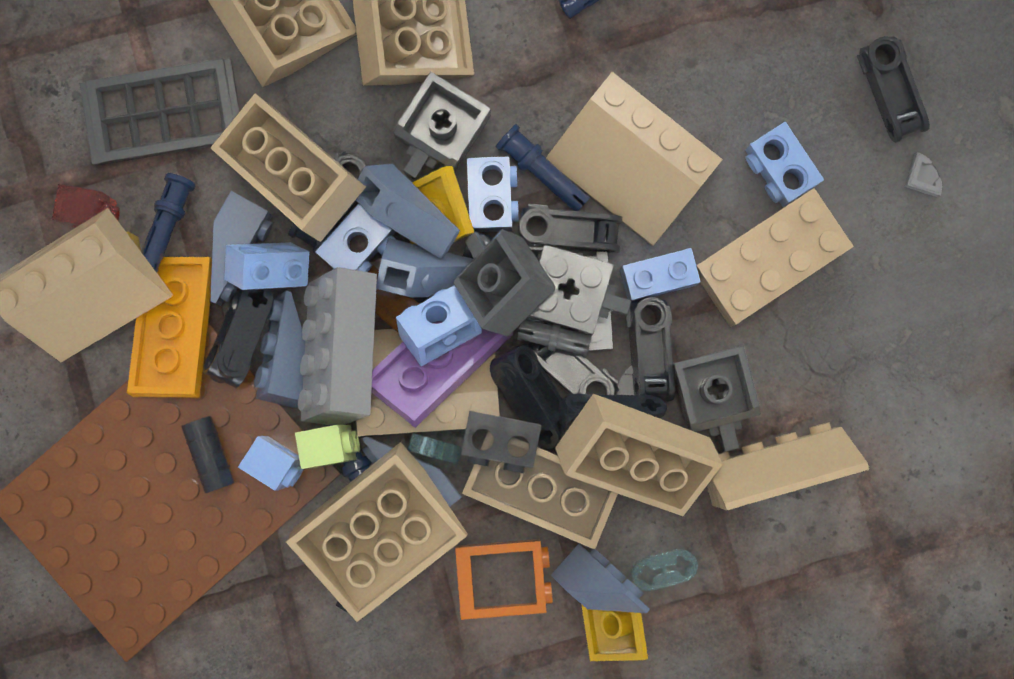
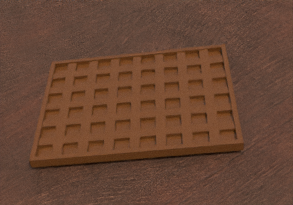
M209 322L204 363L218 335V332ZM250 369L241 385L237 388L226 383L215 382L209 375L202 372L200 398L132 397L127 394L128 381H126L0 491V517L125 662L130 661L341 475L340 471L333 464L307 468L303 470L293 487L289 486L288 488L285 487V489L274 491L238 468L257 436H269L299 455L295 433L304 431L282 405L256 399L258 388L254 386L255 374ZM211 416L235 483L205 494L181 426Z

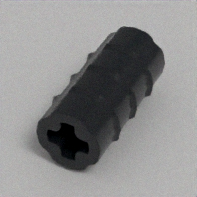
M204 417L182 425L186 444L189 447L192 461L195 464L198 478L201 481L205 494L234 484L230 465H228L224 448H222L212 417Z

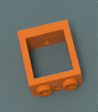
M540 539L458 545L455 547L461 620L547 613L546 604L553 603L551 582H544L543 568H550L548 547H541ZM532 551L536 591L535 603L475 607L471 556Z

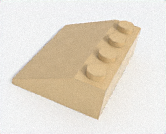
M208 0L262 87L293 74L357 35L356 26L339 0Z
M353 0L363 86L424 82L430 71L444 80L474 75L465 0Z
M611 72L546 157L569 180L611 214L622 216V222L651 246H654L723 160L614 72Z
M109 208L0 274V316L5 322L60 362L97 342L173 295Z
M394 329L374 330L373 369L403 342L399 337V333ZM495 352L416 428L371 393L370 416L356 420L357 436L466 429L469 411L499 416L498 388L490 373V363L495 358Z
M830 422L810 427L811 434L797 438L796 432L775 437L777 444L763 447L762 442L743 446V454L730 457L728 451L718 453L723 465L708 483L707 488L712 506L730 510L869 470V466L842 427L831 428Z
M400 442L296 525L286 543L354 620L358 622L461 542L468 534L425 469Z

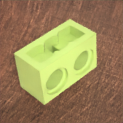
M333 425L295 433L301 469L357 460L355 452H360L359 437L357 436V431H351V425Z

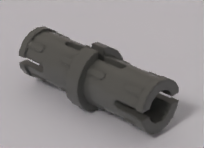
M525 319L520 324L519 329L521 330L518 332L517 340L548 346V350L554 352L556 349H561L587 357L592 334L563 329L561 325L555 323L551 326Z

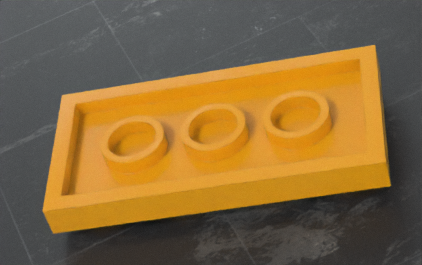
M163 257L157 274L173 295L136 318L127 394L132 397L200 398L211 301L212 258Z

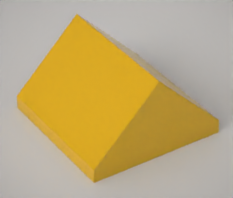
M582 605L590 661L648 659L641 613L591 610Z

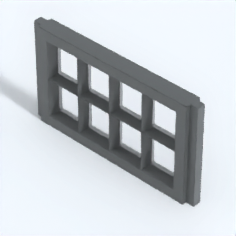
M221 58L79 83L93 166L211 147L240 112L231 58ZM214 74L217 99L196 103L191 77ZM184 79L187 104L165 108L162 82ZM154 84L157 109L135 113L132 87ZM124 89L127 114L105 118L101 92ZM219 106L223 131L201 135L197 109ZM189 111L193 136L171 140L167 114ZM159 116L163 141L141 145L137 119ZM129 121L132 146L110 150L107 124Z

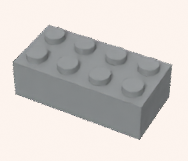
M336 267L310 282L304 294V304L307 306V320L302 328V338L305 340V354L300 363V373L303 375V390H301L298 398V408L301 411L302 422L345 425L370 416L377 274Z

